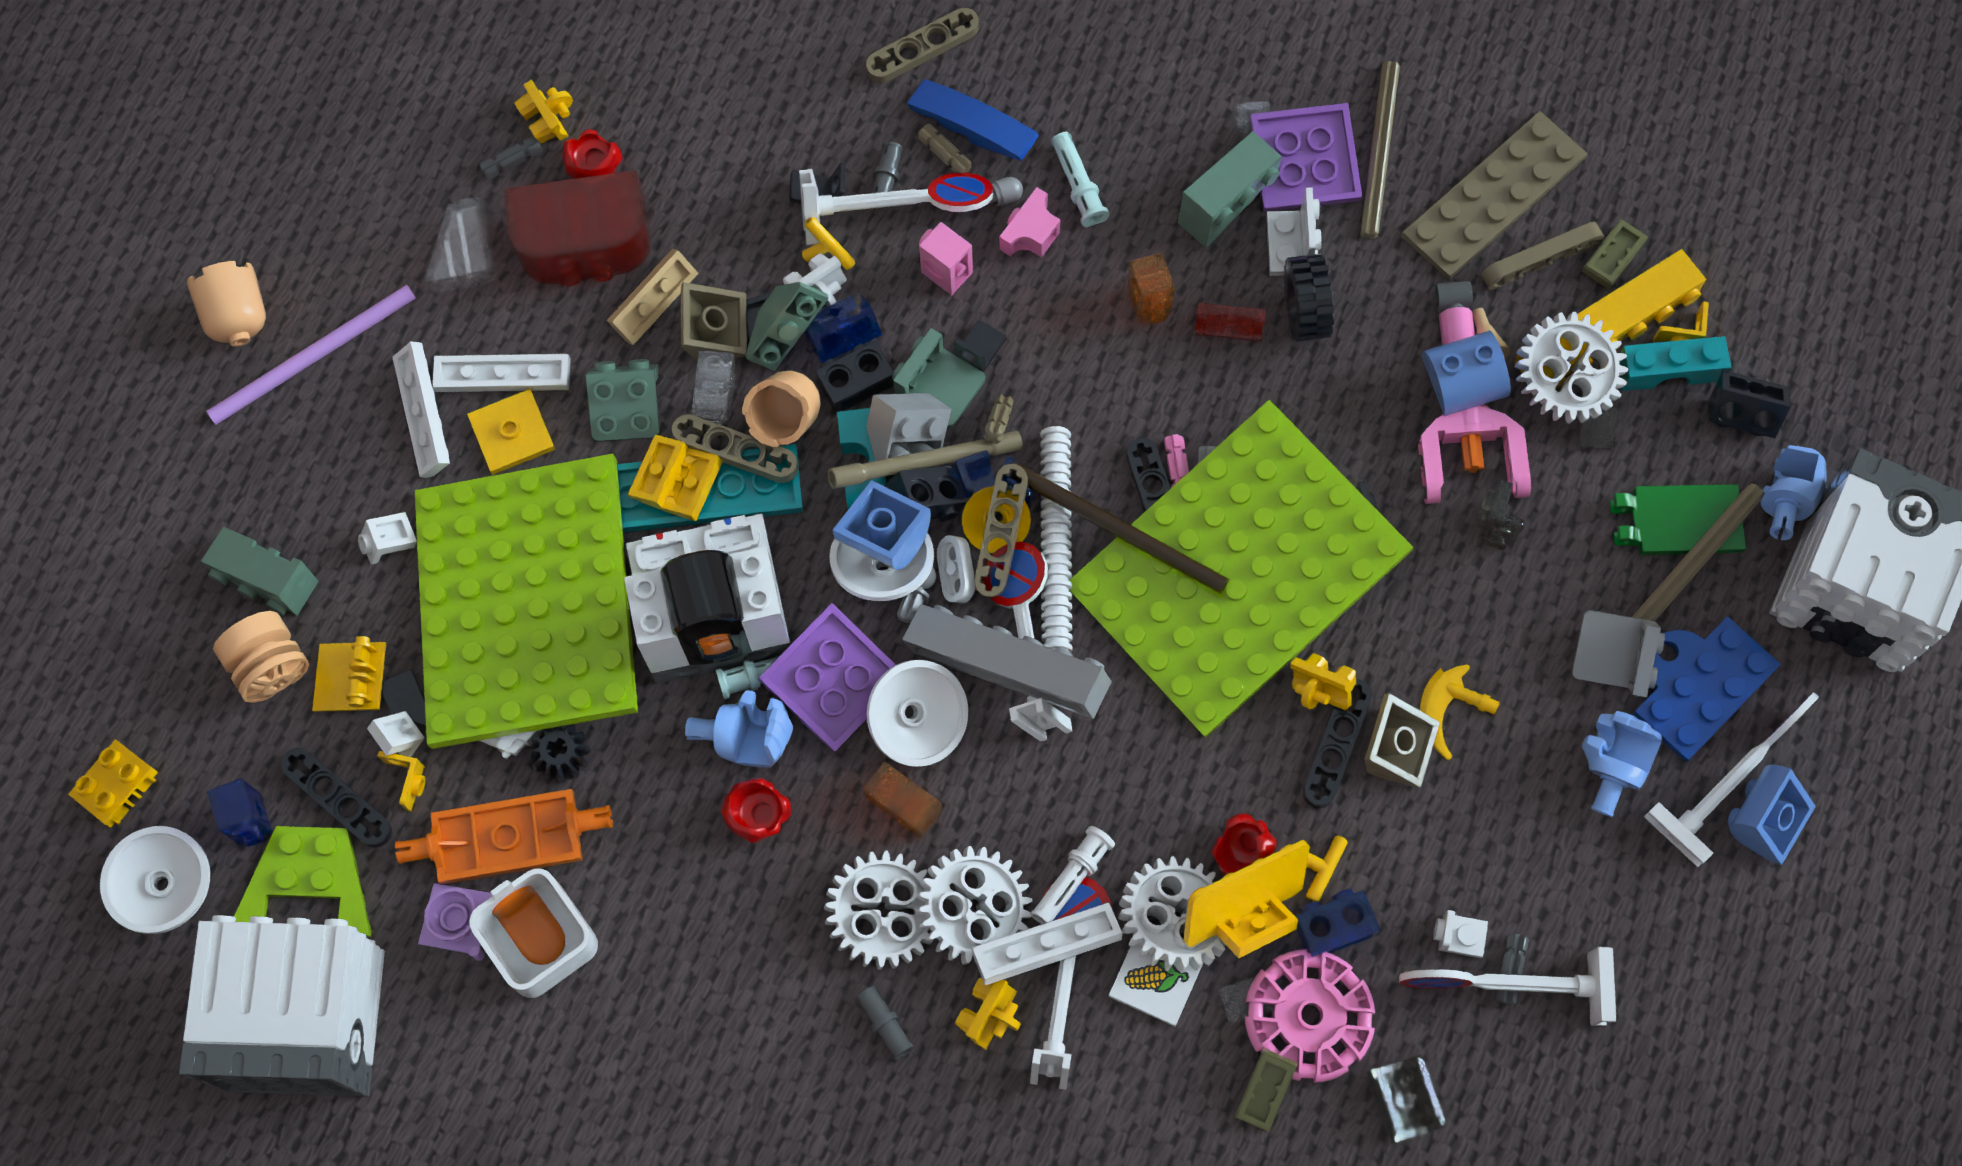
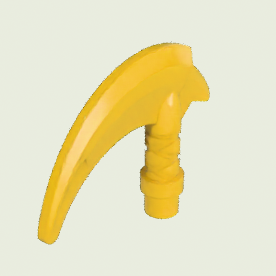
M1467 664L1454 667L1445 672L1440 668L1427 683L1421 698L1420 711L1440 722L1433 747L1447 760L1452 758V754L1444 741L1442 721L1449 703L1454 698L1460 699V701H1465L1467 704L1477 707L1479 711H1486L1495 715L1500 703L1490 698L1491 696L1487 694L1482 695L1464 688L1462 677L1470 669V666Z

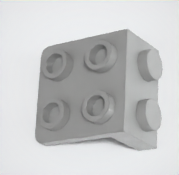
M1587 610L1582 618L1572 674L1579 680L1625 687L1629 689L1632 695L1647 697L1648 689L1654 688L1656 684L1658 670L1653 665L1655 655L1662 653L1665 634L1660 633L1661 627L1655 621Z

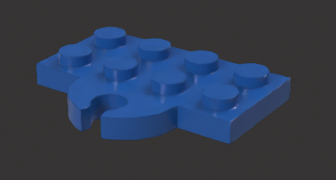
M1728 616L1705 640L1693 632L1684 630L1664 633V644L1674 649L1676 654L1675 660L1665 661L1659 654L1655 655L1653 667H1656L1658 670L1654 687L1655 691L1633 713L1637 719L1647 722L1651 728L1659 732L1662 736V741L1685 762L1691 759L1781 665Z

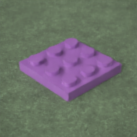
M1348 103L1250 115L1251 132L1254 131L1282 156L1278 178L1273 184L1268 187L1265 186L1260 191L1263 212L1301 208L1305 188L1311 187L1313 188V199H1319V206L1361 201L1362 191Z
M831 603L758 680L834 753L867 719V704L874 685L887 670L896 664Z

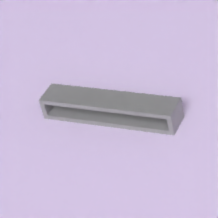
M920 604L902 639L910 651L920 657L1036 699L1042 698L1050 704L1094 719L1112 682L1104 670V665L1095 659L1086 657L1084 661L1073 657L1069 651L1063 648L1054 647L1052 650L1043 647L1038 640L1032 637L1024 636L1023 639L1013 636L1011 632L1003 627L995 625L993 628L983 626L974 617L964 615L963 618L954 616L950 610L940 605H935L932 608Z

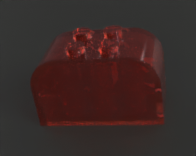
M637 170L503 189L509 239L524 272L537 282L574 286L579 284L580 280L593 278L599 282L609 281L614 275L626 274L635 270L648 256L650 234L646 200Z

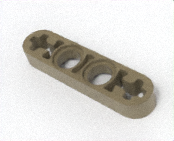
M969 8L957 9L872 53L866 60L868 77L877 83L888 82L969 40L979 30L977 14ZM959 20L970 21V27L959 26ZM947 25H950V29H951V30L954 29V36H953V37L951 36V32H950L949 28L947 27ZM940 33L946 39L942 44L934 45L928 41V38L931 34ZM911 47L918 54L913 59H904L900 56V52L904 48ZM891 54H894L895 60L899 65L896 66L895 61H891ZM880 62L881 65H886V71L882 72L880 69H876L875 64Z
M1590 222L1488 266L1481 273V276L1488 289L1494 290L1524 277L1523 273L1534 269L1536 272L1552 265V261L1561 257L1567 259L1595 247L1603 241L1605 236L1596 222Z
M681 415L672 425V433L675 440L683 441L689 448L718 455L723 463L780 483L793 480L798 473L796 456L786 448L762 444L753 436L694 415ZM690 425L693 426L696 434L704 436L703 444L701 445L700 437L694 434H688L687 438H684L681 429L687 430ZM722 435L728 438V446L720 451L712 449L710 447L711 440L716 436ZM747 447L758 448L760 450L759 458L753 462L743 460L741 455L744 449ZM767 453H770L771 461L776 463H782L786 459L790 468H783L781 472H778L774 463L766 461Z
M1017 464L1004 465L999 469L995 479L975 574L976 589L988 598L1000 596L1005 591L1028 487V476L1025 470ZM1011 471H1016L1017 477L1022 479L1021 484H1015L1012 491L1013 496H1019L1018 502L1009 498H998L999 492L1007 495L1008 484L1003 481V477L1010 476ZM1003 504L1011 505L1015 511L1013 520L1007 524L998 522L995 517L997 508ZM995 538L1004 539L1008 545L1006 554L1000 558L991 556L988 551L989 543ZM986 559L995 564L1005 563L1004 570L996 567L995 578L1000 581V585L993 586L992 591H986V585L981 583L983 577L987 578L990 575L991 567L984 566Z

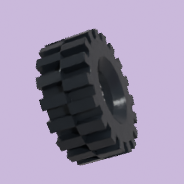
M1321 253L1289 257L1285 260L1284 293L1287 302L1286 308L1289 323L1291 324V333L1296 342L1331 338L1333 334L1334 305L1332 304L1333 293L1330 287L1331 279L1328 276L1329 270L1326 260Z

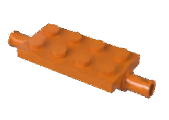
M572 789L431 813V833H427L424 838L396 841L395 849H399V852H395L399 864L430 858L431 861L435 862L437 879L440 885L583 861L580 843L582 832L613 828V820L610 819L612 812L610 805L578 811Z

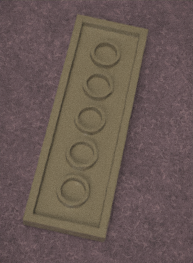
M1539 111L1404 230L1401 237L1443 276L1450 280L1587 157L1588 153Z

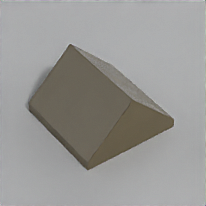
M683 282L681 284V347L699 363L745 357L747 352L746 293Z
M1389 693L1384 694L1365 756L1367 773L1412 787H1421L1440 722Z

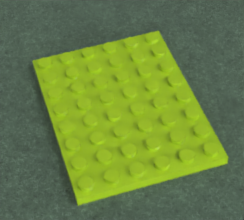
M1268 400L1131 524L1229 578L1221 594L1118 537L1069 580L1072 583V589H1069V591L1206 738L1413 551V546L1304 434Z
M614 454L415 490L427 745L431 749L638 713L629 601L624 577H627L618 469L617 459Z

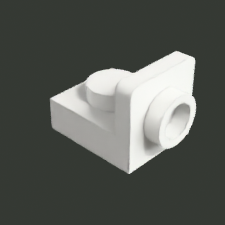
M406 512L366 520L362 532L358 536L360 550L362 554H367L371 565L378 563L381 555L414 548L417 542Z
M406 711L374 719L367 728L386 756L399 753L403 756L412 757L424 739V736Z
M1447 910L1443 915V919L1437 918L1433 939L1439 940V951L1482 959L1488 921L1457 916L1455 911Z

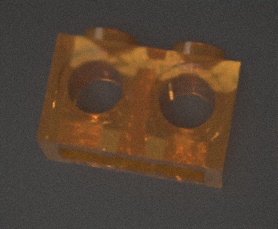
M1162 252L1136 259L1129 263L1127 290L1133 306L1138 308L1135 312L1139 323L1148 321L1149 324H1157L1167 319L1168 315L1172 312L1175 287Z
M885 761L863 788L865 799L919 839L924 837L942 813L941 802Z

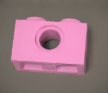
M942 222L934 230L928 229L919 241L921 273L952 296L973 273L972 245Z

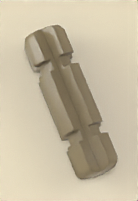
M926 124L918 132L919 140L926 146L930 145V150L947 166L951 165V170L954 173L969 172L971 161L964 154L960 155V151L942 134L938 135L939 131L933 125Z
M1002 394L995 398V405L992 407L984 435L987 442L993 441L995 444L1000 443L1003 439V433L1006 430L1013 404V399L1010 396L1004 397Z

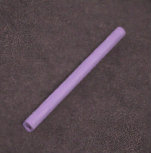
M408 285L403 286L206 412L215 425L415 300L416 297Z

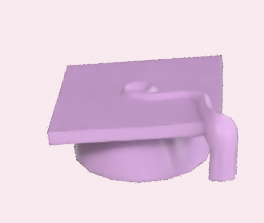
M434 883L429 902L425 908L424 923L418 944L467 953L477 961L483 960L485 952L481 949V944L470 928V917L479 905L493 895L488 892Z

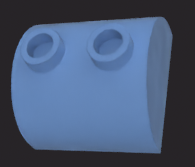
M1491 331L1479 333L1422 352L1423 362L1444 416L1510 396L1511 386L1507 365L1500 345Z
M871 480L834 527L833 535L836 540L896 570H900L912 561L923 544L929 528L931 513L929 508Z
M1767 765L1758 779H1751L1745 789L1746 800L1741 808H1734L1730 812L1728 825L1731 834L1739 843L1765 859L1782 865L1816 806L1791 768L1780 765Z

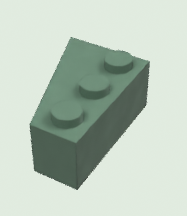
M1252 131L1183 192L1178 224L1207 248L1242 210L1254 200L1265 186L1268 187L1274 183L1280 174L1279 166L1282 156Z
M223 527L201 560L210 570L208 576L225 586L229 581L238 585L237 591L253 601L258 596L267 600L266 606L282 616L287 611L297 616L319 582L301 560L293 557L290 562L279 556L280 552L271 547L267 550L256 544L255 540Z

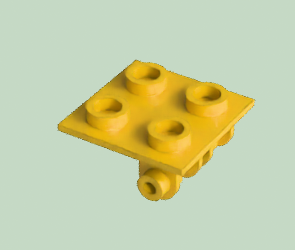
M358 636L354 643L319 644L312 711L380 710L386 642H370L369 637Z
M115 739L109 747L101 752L99 759L88 772L77 780L75 787L68 795L102 823L112 828L115 823L119 825L122 818L129 811L123 805L124 803H127L132 808L135 806V804L128 800L131 794L141 799L142 796L135 790L138 788L144 793L153 782H156L154 777L159 772Z

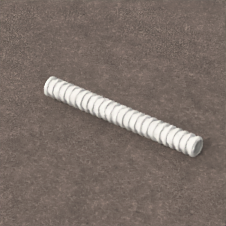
M1060 426L1047 427L1040 432V436L1043 439L1040 442V446L1043 449L1040 452V456L1043 459L1040 462V466L1043 469L1040 475L1068 490L1071 487V481L1068 480L1071 477V471L1068 470L1071 467V461L1068 460L1071 457V452L1068 450L1071 447V442L1068 440L1071 437V432ZM1041 495V498L1044 499L1041 501V508L1044 509L1041 511V518L1044 519L1041 522V528L1044 529L1041 532V538L1043 539L1041 548L1044 551L1041 553L1044 555L1048 565V577L1043 588L1044 592L1041 594V599L1044 601L1041 604V609L1044 611L1041 614V619L1045 622L1041 625V630L1045 632L1041 635V640L1045 643L1043 647L1052 650L1054 647H1060L1071 652L1073 647L1069 642L1072 641V634L1069 632L1072 630V624L1069 621L1072 620V614L1069 611L1072 610V603L1069 601L1072 599V593L1069 592V589H1072V583L1069 580L1072 578V573L1068 571L1072 568V563L1069 561L1072 558V553L1069 551L1072 547V543L1069 541L1072 533L1068 530L1072 527L1071 521L1068 520L1071 518V511Z

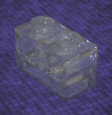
M699 351L691 412L694 416L730 428L737 370L733 353Z

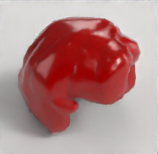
M585 130L578 139L571 138L564 141L562 159L566 173L582 185L594 187L605 182L614 175L616 168L622 162L623 158L618 145L615 142L606 141L595 130Z
M750 778L747 781L733 785L723 800L720 812L725 824L735 835L751 843H758L762 839L779 833L781 824L786 822L791 816V803L787 797L780 794L777 789H774V785L764 778Z
M1240 813L1227 820L1225 831L1222 833L1223 836L1217 838L1211 852L1221 872L1227 875L1251 865L1257 859H1264L1274 854L1277 839L1269 832L1266 822L1262 820L1256 821L1252 816Z

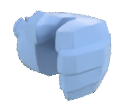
M1792 445L1781 450L1773 469L1775 472L1774 484L1771 487H1764L1765 495L1760 501L1764 511L1773 517L1770 535L1777 539L1781 527L1783 528L1781 540H1789L1793 537L1795 521H1802L1814 513L1821 503L1826 488V462L1824 457L1812 448Z
M745 690L736 704L722 705L717 712L716 719L689 717L685 726V735L687 740L714 741L715 751L723 759L744 766L767 768L775 764L782 756L790 740L793 725L782 701L771 698L767 711H761L755 704V692Z
M1616 711L1614 714H1601L1596 724L1597 737L1588 735L1582 743V749L1589 763V771L1600 776V779H1602L1591 809L1609 817L1614 815L1613 813L1623 788L1629 787L1640 790L1643 786L1662 741L1661 734L1651 728L1650 724L1620 711Z

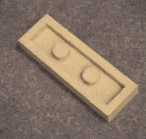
M671 249L608 318L607 322L626 342L634 345L680 295L681 284L683 282L690 283L699 273L678 250Z

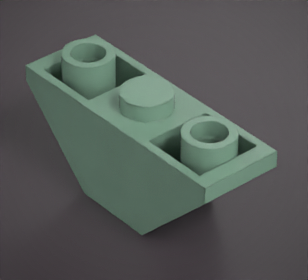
M801 282L776 286L758 311L746 352V359L775 371L829 299L828 294Z

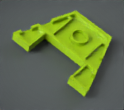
M276 826L234 915L236 922H249L250 917H266L269 897L340 899L338 919L348 921V926L356 927L359 933L366 934V937H371L372 931L366 912V904L359 880L350 831L347 828Z

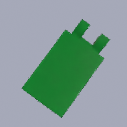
M1738 484L1636 486L1632 491L1633 495L1629 493H1615L1614 500L1609 501L1611 514L1633 513L1634 526H1618V532L1613 533L1614 547L1639 546L1640 556L1688 554L1739 496ZM1743 522L1715 553H1743L1746 550Z

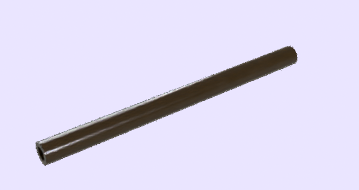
M1019 463L1017 464L1025 470L1028 476L1027 488L1219 594L1224 591L1229 578ZM1012 471L1010 478L1021 484L1022 479L1017 477L1016 471Z

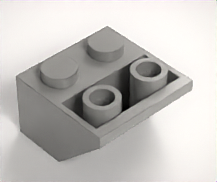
M929 393L873 395L866 427L875 461L943 447L951 408Z

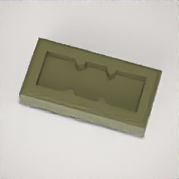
M1620 219L1581 272L1610 290L1645 244L1648 236Z
M1263 1048L1238 1106L1235 1118L1269 1132L1298 1062Z

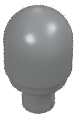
M1005 177L994 181L992 184L993 198L988 204L998 201V204H995L996 206H1005L1018 201L1023 194L1021 182L1015 177Z

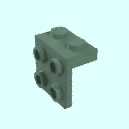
M930 328L925 337L921 335L917 338L911 349L912 355L907 362H901L895 369L892 376L895 394L929 393L951 408L947 428H951L957 423L981 389L986 377L984 372L944 349L942 334Z
M647 359L629 361V366H615V362L605 361L595 363V368H591L586 373L591 434L594 440L652 438L659 434L660 427L656 394V381L659 378L658 364H649Z

